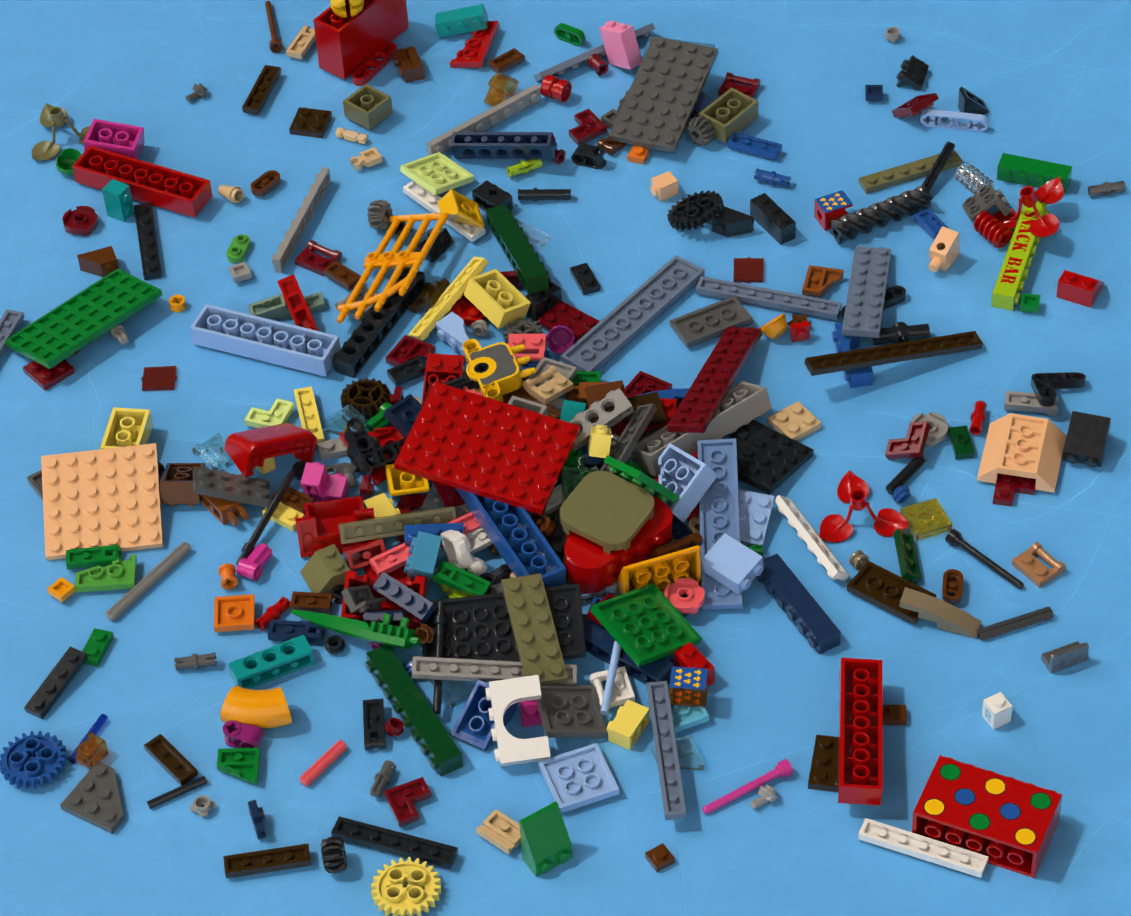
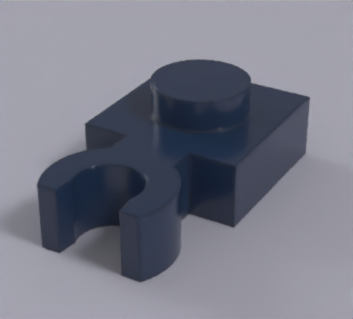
M256 800L247 802L257 838L258 840L266 838L262 822L265 819L263 808H258Z

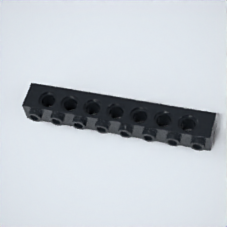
M404 268L396 284L407 277L411 268ZM417 272L403 296H400L398 294L399 291L387 298L379 312L374 310L375 306L371 308L366 318L362 319L358 328L352 332L351 337L344 342L340 351L334 355L335 372L351 378L357 376L408 310V305L415 301L423 290V286L426 284L424 272Z

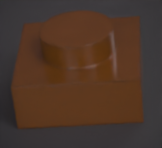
M663 843L645 852L646 860L656 872L675 863V857Z

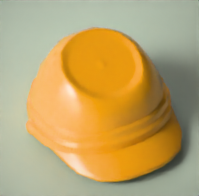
M785 313L760 327L762 333L770 339H777L782 336L787 330Z

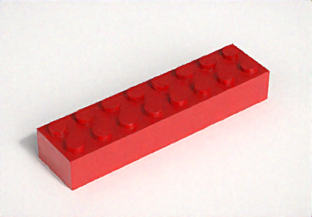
M91 145L72 166L76 183L102 190L114 179L130 186L131 196L134 200L144 203L151 202V205L194 218L213 196L210 180Z
M841 658L839 671L838 803L881 806L883 792L882 660Z

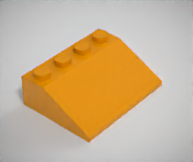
M697 545L623 567L617 579L618 594L622 595L652 583L664 594L666 586L669 583L670 585L675 583L676 579L679 578L694 579L701 587L700 546Z

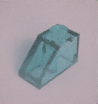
M350 404L331 414L322 425V430L339 435L340 432H343L344 427L351 418H358L363 423L366 419ZM350 427L351 431L356 432L354 427Z

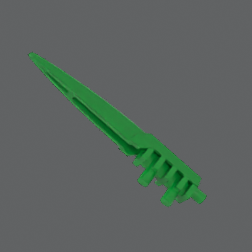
M291 609L292 614L304 620L358 639L403 649H410L412 645H420L421 638L415 637L416 630L407 629L409 618L402 617L400 627L390 625L392 615L384 613L382 623L375 621L368 623L339 616Z

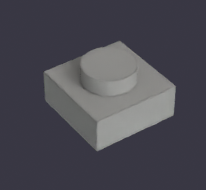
M246 262L228 267L235 283L252 278L251 271Z

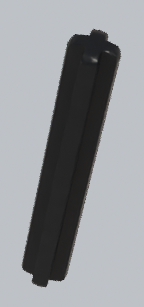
M950 141L946 142L923 182L928 193L954 150L955 144Z
M1045 607L979 628L977 635L980 640H985L1053 617V611L1050 607Z

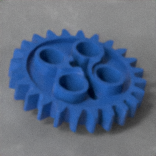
M31 731L30 736L22 733L23 738L15 737L16 742H8L9 748L3 747L4 753L0 754L1 774L4 775L5 781L9 780L10 785L16 783L17 788L24 785L25 790H27L32 785L35 790L38 784L43 788L44 782L47 781L52 784L51 778L58 779V773H64L63 767L67 766L66 760L68 757L65 745L62 744V740H57L56 735L50 737L49 732L44 736L42 731H39L37 735H34V732Z

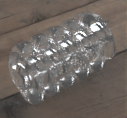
M969 162L961 164L956 170V181L960 182L961 185L965 186L974 195L983 186L991 184L994 187L993 180H989L988 176H985L974 165H970Z

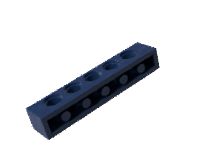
M453 132L450 148L455 159H554L557 143L553 132Z

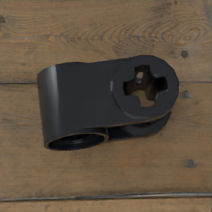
M579 143L571 156L573 163L579 166L602 169L606 166V160L603 156L605 150L601 146Z

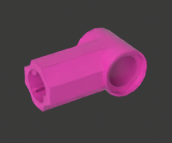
M261 543L257 545L247 559L242 558L239 561L236 569L237 574L257 581L262 574L263 566L273 555L272 550L266 544Z

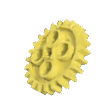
M408 857L406 862L402 858H399V863L391 860L390 867L384 864V871L377 870L378 876H373L374 883H371V895L374 905H378L379 911L384 910L385 916H388L390 913L393 916H413V914L421 916V911L429 913L428 906L435 907V901H439L441 880L438 872H434V867H428L427 861L420 864L419 858H417L414 862H411V857Z

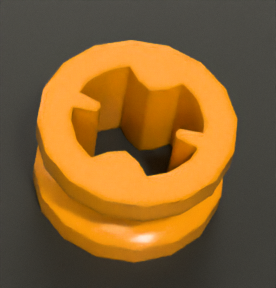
M174 295L170 297L169 304L173 312L185 310L184 296Z

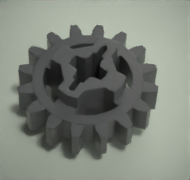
M524 318L521 321L515 319V323L509 322L508 327H504L503 337L505 343L508 344L509 334H543V330L537 321L532 323L530 318L527 321Z

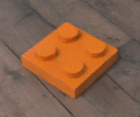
M254 594L215 597V632L255 630Z

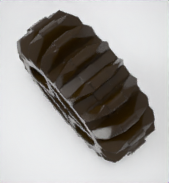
M367 377L365 380H361L359 378L357 382L352 380V384H347L346 388L343 389L340 397L341 407L350 418L363 419L365 422L379 413V408L385 402L390 403L391 394L389 388L381 380L376 381L375 378L368 380Z

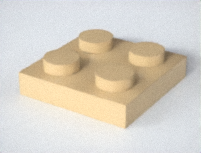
M799 401L768 417V423L777 432L795 441L821 428V422Z

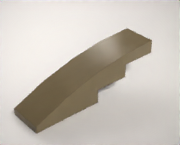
M906 587L900 600L899 607L918 612V618L936 622L938 629L974 639L977 638V630L980 628L982 621L943 600Z

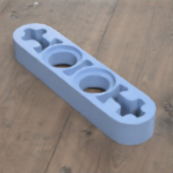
M935 109L923 110L920 122L924 126L975 132L985 131L989 122L988 118L982 114ZM947 117L950 121L945 122L941 118ZM965 119L967 123L962 124L958 120Z

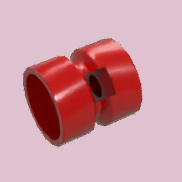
M548 74L542 81L540 93L543 96L554 98V100L564 103L571 94L572 84L567 80H559L558 77Z

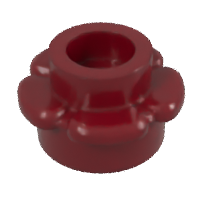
M390 718L384 724L385 730L390 736H400L404 732V723L398 718Z

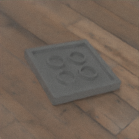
M540 685L541 699L536 700L545 736H548V738H605L607 731L603 716L600 713L601 709L594 685Z

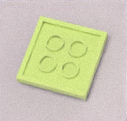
M440 152L403 164L400 167V172L433 195H439L474 181L473 174Z

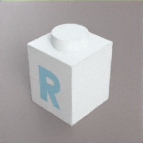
M1001 692L983 700L982 716L993 730L1011 722L1012 705Z

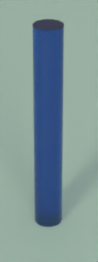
M105 714L99 716L68 758L69 762L72 764L76 763L107 721L108 717Z

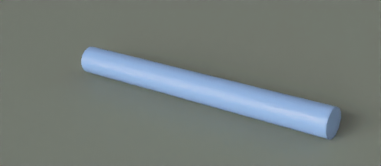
M614 641L600 710L602 715H608L621 651V646L617 641Z

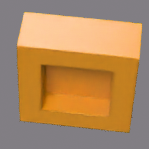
M62 577L47 588L48 594L61 603L76 592L75 586Z

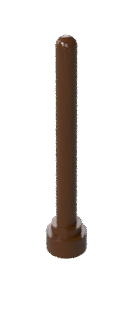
M266 1L265 8L272 39L269 42L271 52L279 53L283 50V44L278 39L272 4L270 1Z

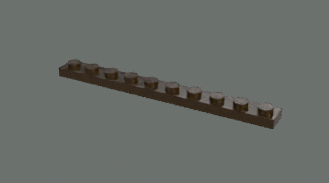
M976 331L807 357L804 364L811 376L976 350L981 349L983 343Z

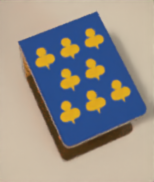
M672 667L669 685L670 705L705 707L708 693V670L703 668Z

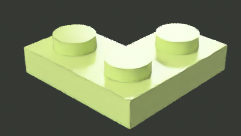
M276 398L269 411L252 407L244 420L245 425L262 428L286 423L295 408L294 402Z

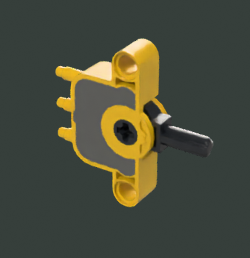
M468 339L463 343V350L468 363L466 370L462 371L463 376L442 384L458 389L467 386L469 390L473 389L481 392L484 397L504 402L502 395L519 389L523 383L522 378L536 373L535 367L522 371L519 369L520 365L531 361L530 356L515 359L513 355L525 350L524 344L510 347L506 343L499 342L481 348L478 340Z

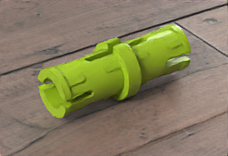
M541 159L522 160L519 164L506 167V172L509 177L522 173L527 174L531 170L541 168L542 162Z

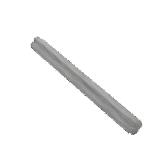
M182 542L105 613L107 619L114 621L191 551L190 545Z

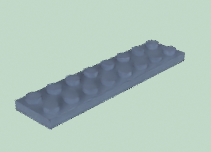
M855 246L842 335L879 338L891 249Z

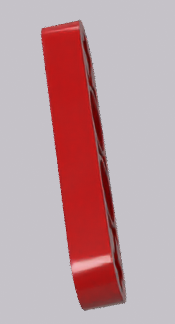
M387 42L374 52L353 72V83L356 86L367 84L396 56V44Z

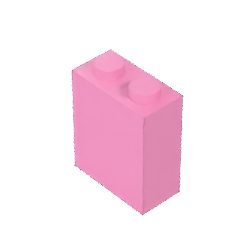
M611 20L599 28L610 65L631 70L642 63L633 26Z

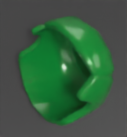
M73 148L63 149L60 156L56 157L57 170L64 175H73L72 166L81 157V153Z

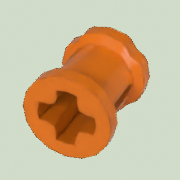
M223 564L218 568V573L222 578L220 583L223 589L231 590L238 585V579L235 577L236 569L233 564Z

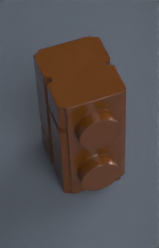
M410 46L405 49H397L395 51L396 57H393L395 67H398L399 76L403 77L406 83L424 79V67L415 47Z

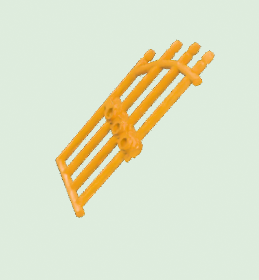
M449 213L390 216L389 221L392 224L377 250L366 256L363 265L366 269L345 304H340L337 307L340 312L337 317V323L341 324L350 310L357 309L354 318L359 320L368 306L375 304L374 310L379 312L388 297L399 291L398 294L400 296H403L449 217ZM438 220L421 252H414L430 222ZM423 221L407 250L399 252L415 222ZM400 222H407L392 250L383 253ZM412 266L407 277L396 284L404 268ZM381 267L364 299L355 302L372 271ZM396 267L383 292L374 296L387 271Z

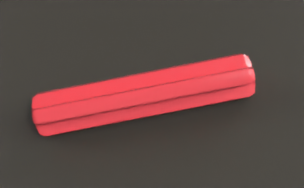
M338 740L300 776V783L306 787L309 786L347 750L346 743Z

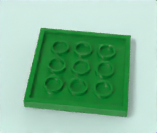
M654 583L594 604L590 610L638 667L674 654L675 650L689 642L694 646L700 644L702 639Z

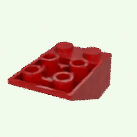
M427 353L422 406L435 382L445 383L463 376L462 371H465L467 368L465 356Z

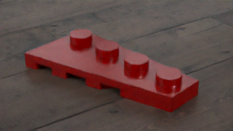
M488 21L487 29L474 31L472 33L473 37L465 42L463 50H459L456 54L457 57L449 62L450 67L482 68L499 29V22Z

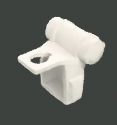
M448 530L440 534L448 563L477 576L486 572L487 565H485L484 560L474 557L470 553L469 548L471 545L466 535L455 530ZM438 567L434 569V573L439 570Z

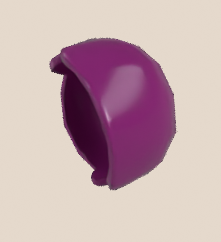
M557 325L548 332L546 342L548 348L553 353L563 354L574 344L575 337L573 331L568 326Z

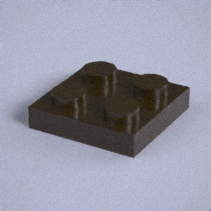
M299 107L289 128L290 134L323 138L331 121L332 111Z

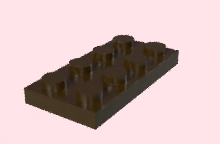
M870 561L863 566L847 585L848 592L913 625L920 620L918 618L919 613L899 607L905 587L936 598V594Z

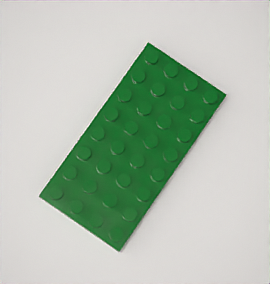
M117 268L6 339L5 343L10 349L50 369L64 359L69 358L76 351L84 348L93 340L98 339L107 331L112 330L116 325L126 321L130 316L141 311L150 303L155 302L163 294L161 289Z

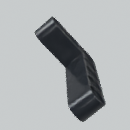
M351 418L343 429L344 438L360 470L365 474H373L385 469V465L394 464L401 451L400 447H403L407 439L405 437L376 449L360 419ZM350 427H354L357 432L351 431ZM358 444H363L365 449L360 448ZM383 454H388L391 459L385 458ZM366 460L373 462L374 466L369 465Z

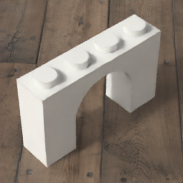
M539 675L490 681L489 688H485L487 701L491 700L492 708L488 709L490 721L494 720L495 726L494 729H491L492 740L497 741L498 749H494L495 761H500V767L533 763L550 758L548 736L519 739L512 736L506 730L503 723V716L511 705L518 702L541 699Z

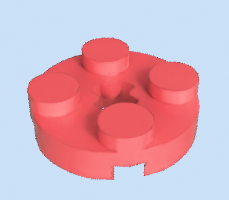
M690 578L676 579V582L671 585L669 583L664 591L667 599L682 614H696L705 599L703 587L701 588L696 580ZM683 594H687L686 598H683L681 596H683Z

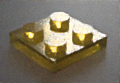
M936 498L900 508V514L907 519L909 523L908 528L916 541L952 530V523Z

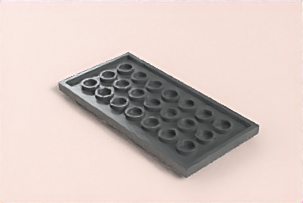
M653 36L609 133V140L675 153L717 58L718 48Z

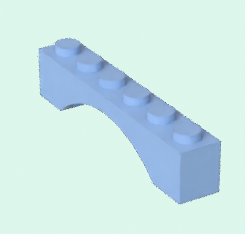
M451 312L435 324L437 336L440 340H445L449 343L451 348L457 349L465 356L463 343L469 339L465 323L462 318ZM523 365L519 366L520 371L524 370Z

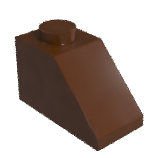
M112 246L77 255L81 271L104 277L117 268L119 269Z

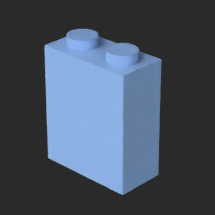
M725 533L701 559L702 572L738 595L743 590H747L752 580L759 576L764 569L763 557Z

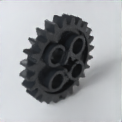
M702 190L699 194L695 192L692 196L688 194L687 198L682 197L681 202L676 201L677 205L671 206L672 209L668 210L667 219L670 226L676 230L681 229V231H684L686 228L687 231H690L691 228L696 230L698 226L703 227L705 223L710 224L709 221L715 220V216H720L719 212H722L724 207L723 200L719 193H715V191L710 193V190L705 193Z

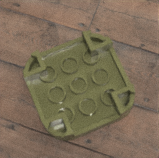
M594 471L586 475L563 502L560 508V523L565 533L569 535L571 532H574L603 546V552L610 554L611 551L622 549L626 551L631 547V541L648 519L652 520L654 516V498L644 488L606 471Z

